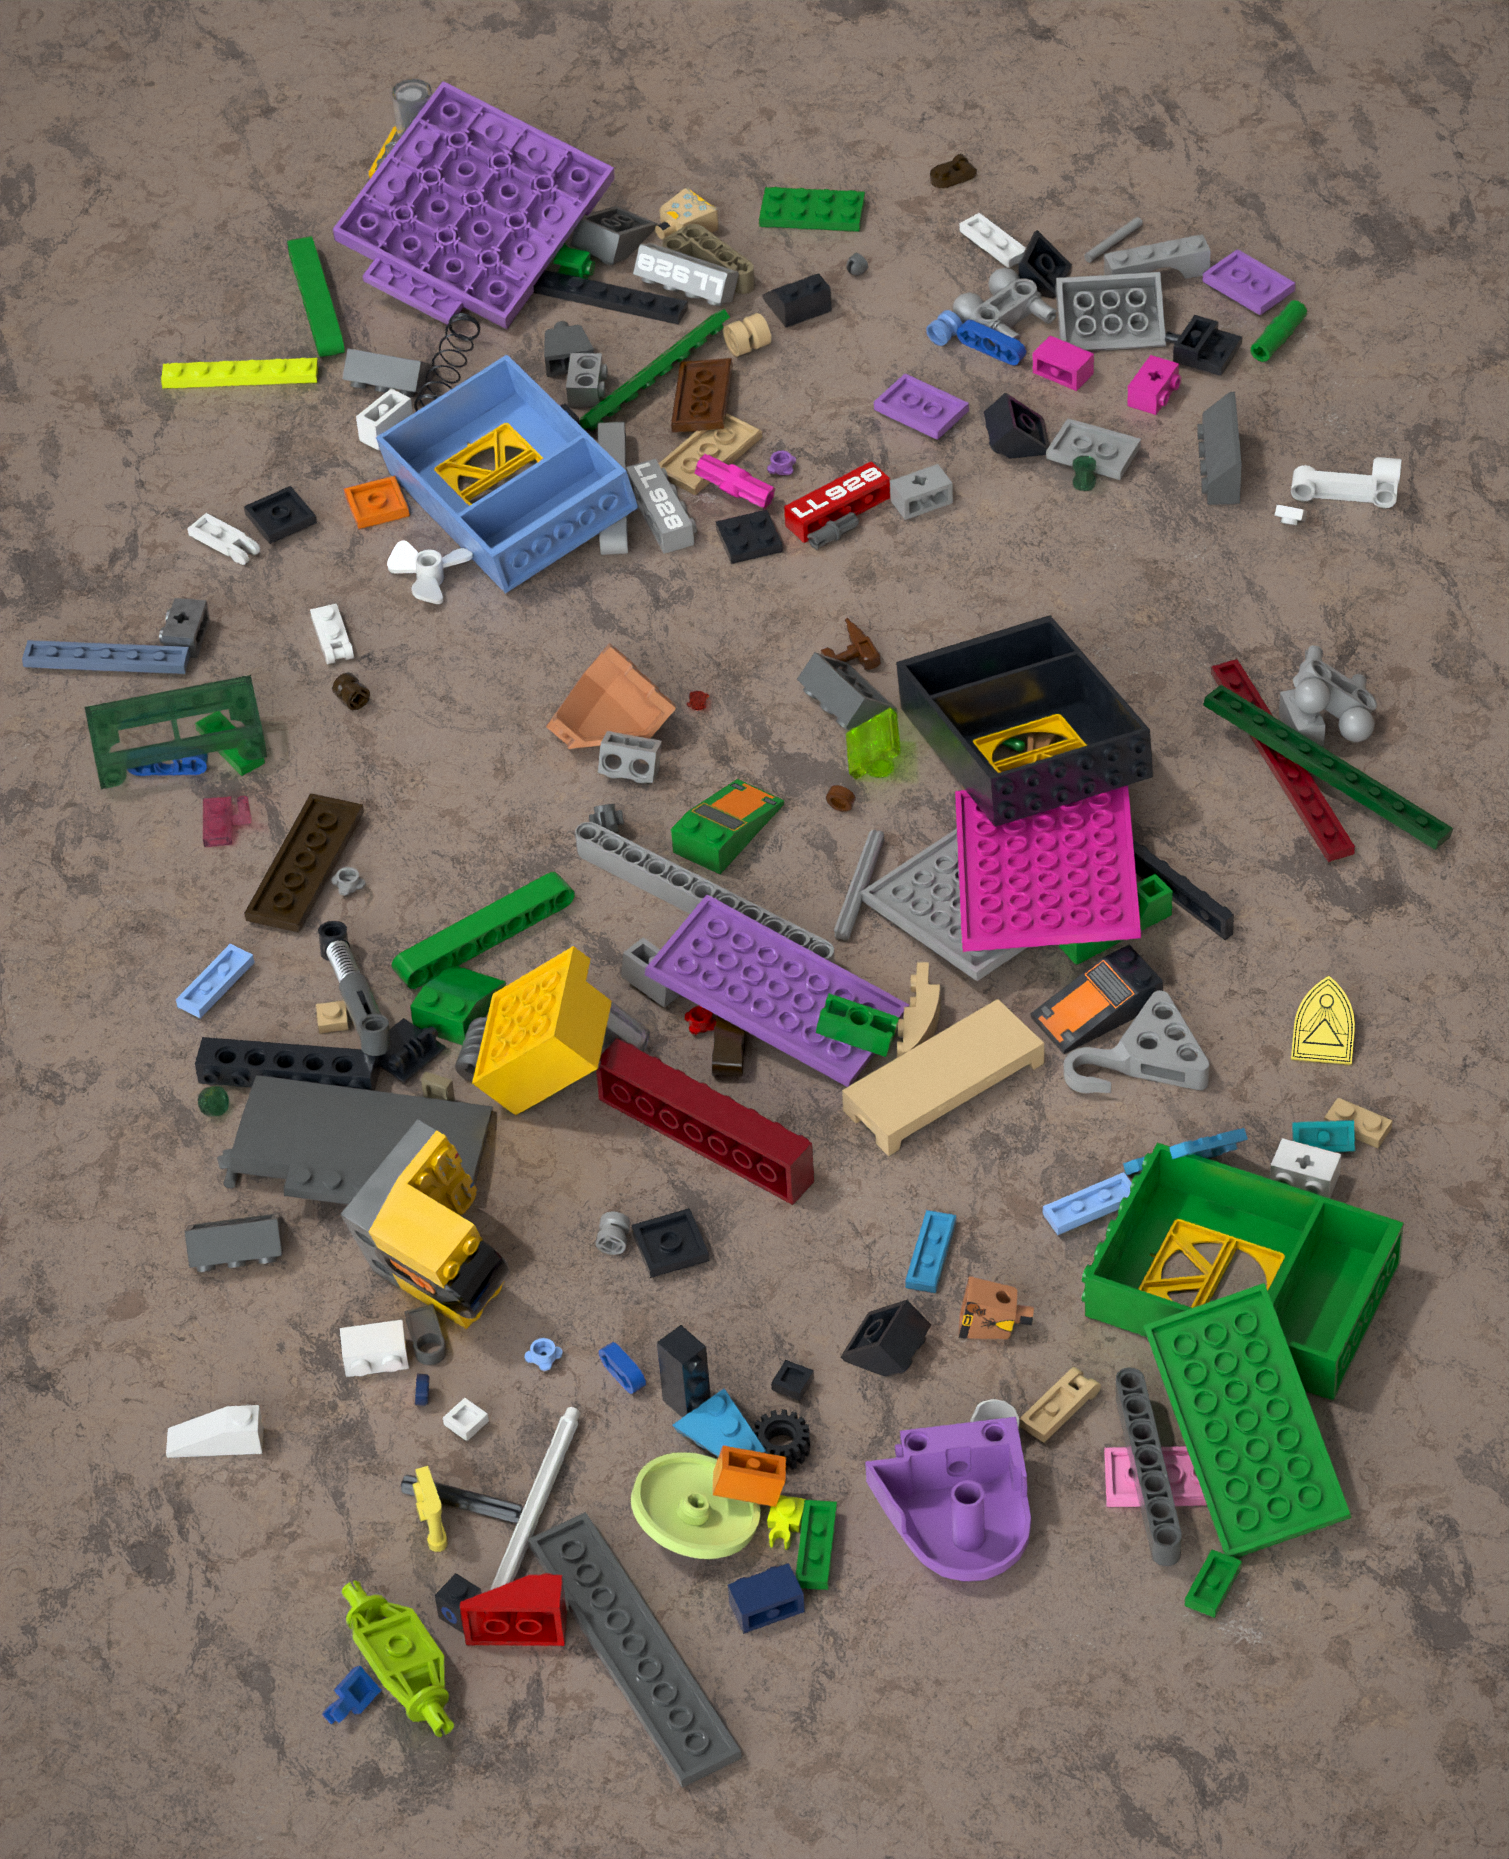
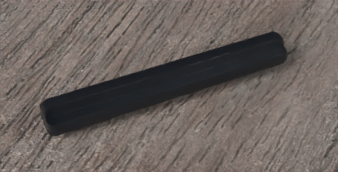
M405 1475L401 1482V1491L415 1496L412 1484L417 1483V1477ZM433 1481L440 1502L443 1504L513 1523H518L522 1514L523 1507L521 1504Z

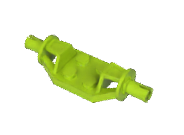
M353 1581L356 1589L353 1588L350 1582L347 1583L341 1591L352 1607L347 1613L346 1623L352 1630L354 1642L383 1686L406 1708V1715L413 1722L427 1720L437 1737H442L443 1735L440 1728L445 1735L450 1733L454 1723L443 1709L449 1699V1693L445 1688L444 1654L413 1608L390 1603L382 1595L368 1596L359 1581Z

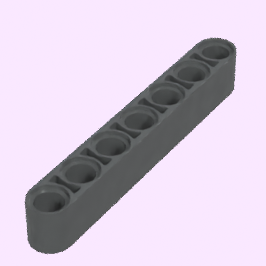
M1127 1367L1121 1369L1116 1375L1117 1409L1151 1556L1161 1566H1172L1181 1558V1529L1145 1377L1140 1370Z

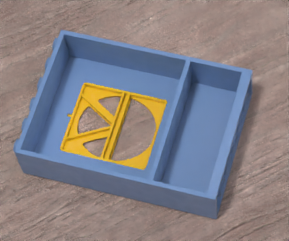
M508 355L503 356L376 437L389 474L396 477L397 482L461 548L472 552V560L505 594L638 508L627 471ZM506 446L524 450L506 462ZM494 447V471L465 465L474 455ZM535 459L537 461L536 464L473 504L469 502ZM459 476L480 479L461 492L459 491Z

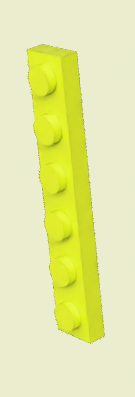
M317 358L163 364L161 384L162 389L317 383L319 365Z

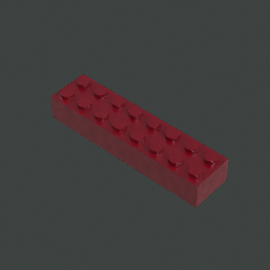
M618 1038L600 1055L596 1076L599 1100L791 1205H794L814 1183L812 1142L805 1136L791 1132L780 1123L763 1117L756 1110L735 1102L730 1096L720 1094L711 1089L706 1083L692 1079L683 1071L664 1064L659 1058L651 1057L640 1051L633 1044H627Z

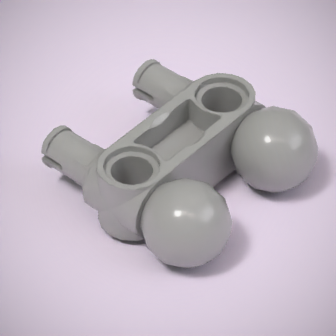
M1006 267L995 270L989 278L988 286L993 295L991 298L984 302L978 294L967 292L960 294L955 299L952 307L953 312L957 314L962 324L967 320H973L1019 341L1021 340V335L1010 329L1012 326L1029 314H1034L1046 324H1049L1055 319L1057 312L1056 309L1041 300V294L1037 291L1036 284L1033 281L1020 279L1014 270Z
M1310 646L1305 651V661L1300 665L1299 673L1293 678V683L1296 687L1294 693L1296 705L1303 712L1309 714L1319 713L1325 709L1339 718L1338 726L1341 735L1348 741L1363 742L1370 738L1375 726L1371 713L1377 708V702L1372 694L1366 690V678L1361 674L1353 675L1352 679L1347 678L1322 661L1323 650L1319 646Z

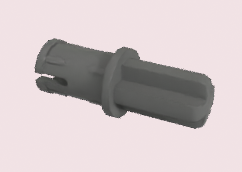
M852 512L834 522L830 520L821 529L808 534V541L817 550L830 541L840 540L842 534L859 524V520Z

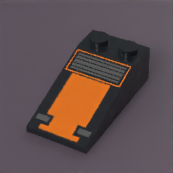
M1129 944L1095 963L1031 1013V1018L1063 1054H1066L1135 1019L1155 991H1163V980Z

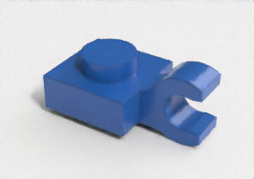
M356 1666L334 1689L340 1698L329 1705L322 1715L332 1724L335 1720L340 1723L350 1711L354 1714H361L379 1694L381 1688L361 1666Z

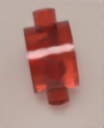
M692 691L689 694V702L686 705L693 710H704L706 708V699L709 698V695L702 691Z

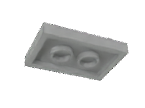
M1067 418L1047 449L1046 459L1120 480L1141 448V439Z

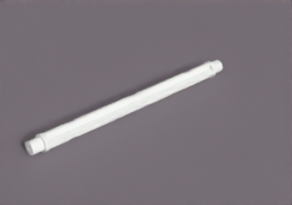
M568 1407L564 1416L559 1420L550 1448L545 1455L490 1590L512 1582L517 1575L529 1545L528 1539L532 1537L539 1516L544 1509L564 1460V1455L578 1427L577 1420L580 1416V1411L574 1407Z

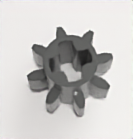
M615 804L595 806V814L589 815V822L596 823L614 833L619 832L618 825L624 824L622 810L616 811Z

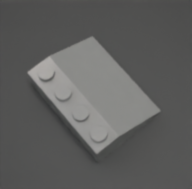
M1160 272L1056 278L1055 290L1060 340L1086 351L1166 347Z

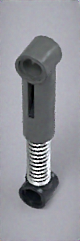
M340 921L325 922L318 928L320 954L323 959L330 961L337 976L340 993L361 1039V1050L371 1056L385 1054L391 1048L389 1022L382 1015L367 979L360 973L351 953L347 926Z

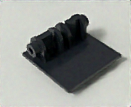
M403 1018L389 1029L391 1048L385 1054L378 1056L379 1065L405 1083L446 1049V1046L436 1040L438 1032L434 1027H425L421 1030Z

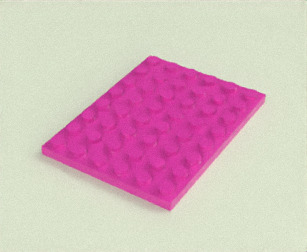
M1128 785L994 827L966 790L955 791L963 952L1141 938Z

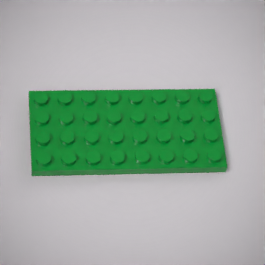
M1265 1283L1143 1325L1224 1554L1239 1558L1352 1518Z

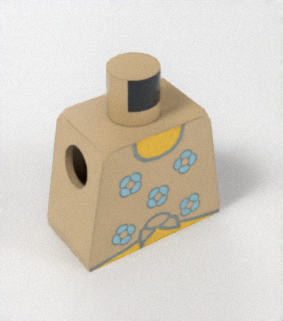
M686 187L661 206V223L655 227L656 234L660 239H665L667 236L690 224H699L712 233L718 230L717 209Z

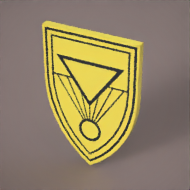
M1330 976L1316 984L1307 993L1298 1008L1294 1023L1291 1060L1352 1065L1355 1031L1354 1014L1343 989Z

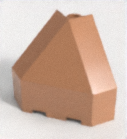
M609 643L579 678L546 728L565 742L568 749L600 746L607 731L651 739L674 712L676 705L670 698L663 695L658 690L659 688L646 675L641 673L630 659Z

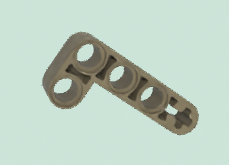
M699 224L687 225L663 240V247L739 272L735 288L736 293L748 294L754 290L753 263Z

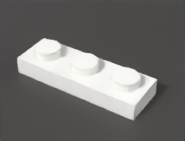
M978 213L960 223L961 233L1006 267L1010 268L1019 263L1026 248L983 215Z

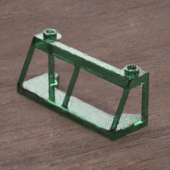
M251 675L85 707L101 790L121 785L127 776L126 769L232 748H237L239 755L247 760L268 757ZM228 709L231 721H240L245 725L244 727L182 739L180 738L177 719ZM171 720L175 738L173 741L109 753L111 747L120 742L119 730Z

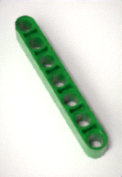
M307 236L287 240L290 260L319 358L345 353L342 334L313 237Z
M547 873L402 951L393 959L391 968L410 989L419 988L452 965L459 966L566 908L573 901L575 892L558 873Z

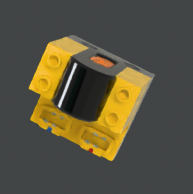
M417 1119L340 1215L373 1272L426 1305L433 1304L436 1311L463 1328L468 1329L472 1322L480 1318L483 1308L491 1298L499 1294L502 1284L505 1282L504 1280L510 1274V1268L506 1260L493 1247L482 1240L475 1225L460 1216L473 1203L477 1195V1188L470 1175L466 1174L460 1164L462 1159L455 1146L449 1143L444 1134Z

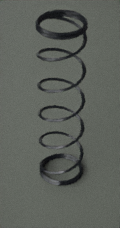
M458 313L449 319L445 329L446 336L441 339L438 348L439 352L432 359L433 368L427 372L425 377L426 384L420 388L419 395L414 402L416 412L419 410L417 407L418 401L425 407L422 403V398L436 400L440 397L431 390L429 384L441 383L449 387L450 390L452 389L448 384L440 381L428 382V375L432 370L441 380L447 383H457L461 380L460 373L453 367L461 368L466 366L467 358L459 351H472L474 348L472 340L476 339L480 334L481 327L474 317ZM458 320L471 321L476 324L477 333L472 337L457 334L452 329L451 324ZM455 336L461 340L470 341L471 348L468 350L459 349L451 343L449 337ZM447 339L450 345L459 351L452 349L441 350V345ZM453 351L459 353L464 357L465 363L460 366L453 365L444 358L442 352ZM440 354L443 360L453 367L447 365L434 366L436 357ZM447 367L453 369L458 374L457 381L452 382L443 379L438 375L435 368ZM427 386L429 391L434 395H421V392L424 389V387Z

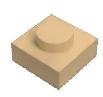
M344 1000L316 1004L319 1034L349 1030L347 1008Z

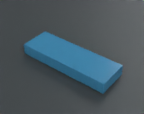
M926 1210L905 1280V1288L936 1293L955 1229L956 1215Z

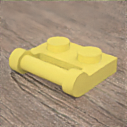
M428 1466L415 1469L417 1483L412 1484L417 1500L415 1504L420 1521L426 1520L430 1534L427 1540L430 1550L441 1552L447 1547V1537L441 1520L442 1506Z

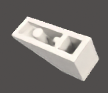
M259 1405L227 1406L168 1428L167 1458L262 1454L264 1427Z

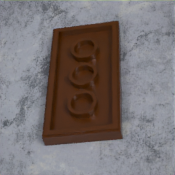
M732 358L680 362L671 420L672 433L724 429L733 368Z

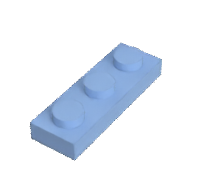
M229 944L176 999L177 1007L201 1019L255 963L253 954Z
M1123 1172L1043 1206V1215L1056 1234L1060 1235L1118 1210L1122 1198H1128L1130 1194L1131 1181Z

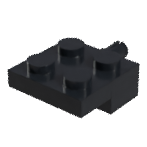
M1194 315L1181 335L1167 331L1165 342L1174 344L1173 362L1221 376L1241 347L1242 336L1218 330V321Z

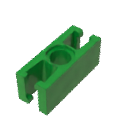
M829 993L825 1006L820 1012L815 1033L887 1057L900 1017Z

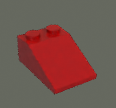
M549 1573L527 1575L460 1602L466 1645L565 1646L567 1607L562 1575Z

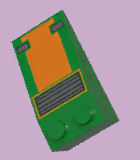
M736 779L687 811L671 828L673 853L717 874H721L785 804L784 800Z

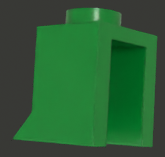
M564 243L554 258V264L561 265L557 273L588 279L594 273L595 262L591 261L590 252L569 248Z

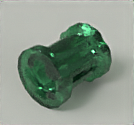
M1087 455L1076 457L1072 463V468L1075 471L1072 485L1076 490L1090 491L1096 484L1094 476L1096 461Z

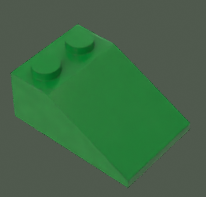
M452 965L422 987L410 1005L412 1022L421 1030L432 1026L437 1030L438 1038L463 1045L470 1023L474 1019L486 1017L493 993L505 987L506 981Z

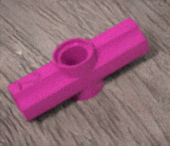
M704 453L696 465L695 475L719 486V489L740 499L742 497L764 509L771 504L776 490L774 487L752 477V474L733 464L727 465L719 459Z

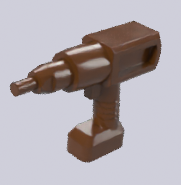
M846 618L845 622L852 644L847 646V650L837 655L828 647L820 650L822 655L843 662H848L858 657L865 670L877 668L881 664L880 654L870 637L866 636L863 630L859 629L849 618Z

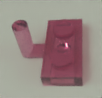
M231 796L203 799L204 847L232 845L233 826L251 823L252 818L247 796H239L237 798L239 814L233 815Z

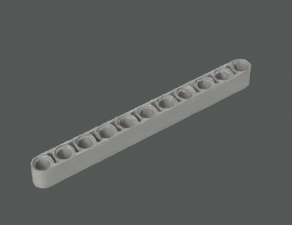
M584 822L575 829L579 857L689 914L692 913L706 895H709L835 964L834 946L829 941L596 823Z

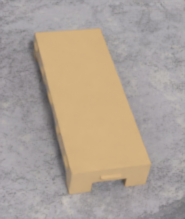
M997 999L843 1089V1111L855 1123L862 1121L876 1135V1144L890 1156L900 1150L902 1139L1026 1065H1029L1033 1070L1043 1065L1044 1042Z

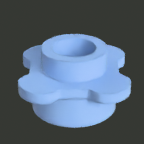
M547 1338L535 1340L530 1346V1351L525 1353L526 1362L535 1363L543 1371L551 1369L552 1363L562 1357V1349L555 1347L554 1342Z

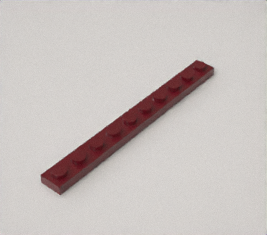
M1238 659L1211 666V675L1218 686H1225L1273 716ZM1249 734L1326 860L1331 862L1354 855L1355 845L1309 772Z

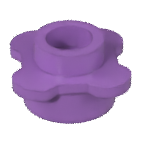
M777 451L771 455V464L767 467V471L771 474L790 475L793 473L792 466L796 463V458L787 451Z

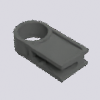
M433 1304L404 1311L416 1359L425 1365H435L441 1362L446 1355V1347ZM427 1343L440 1345V1348L432 1353H424L419 1350Z

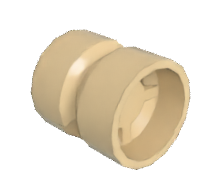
M759 313L744 318L743 322L738 320L728 324L723 329L727 347L735 357L751 352L752 348L758 349L771 343L770 329L764 317Z

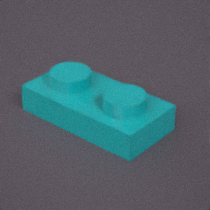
M1354 1120L1292 1122V1141L1331 1152L1355 1151Z

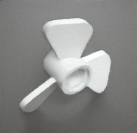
M400 541L391 553L387 564L388 570L391 573H416L417 580L411 587L414 597L430 603L441 604L443 596L439 585L444 581L443 568L467 562L473 558V554L465 548H460L442 558L441 554L435 550H423L418 553L407 541Z

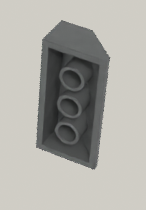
M1229 392L1202 413V424H1197V440L1203 441L1198 443L1199 458H1204V460H1200V476H1205V478H1201L1202 494H1207L1208 505L1240 504L1241 453L1235 392Z

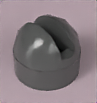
M854 253L846 263L847 271L855 276L863 274L869 268L867 261L859 253Z

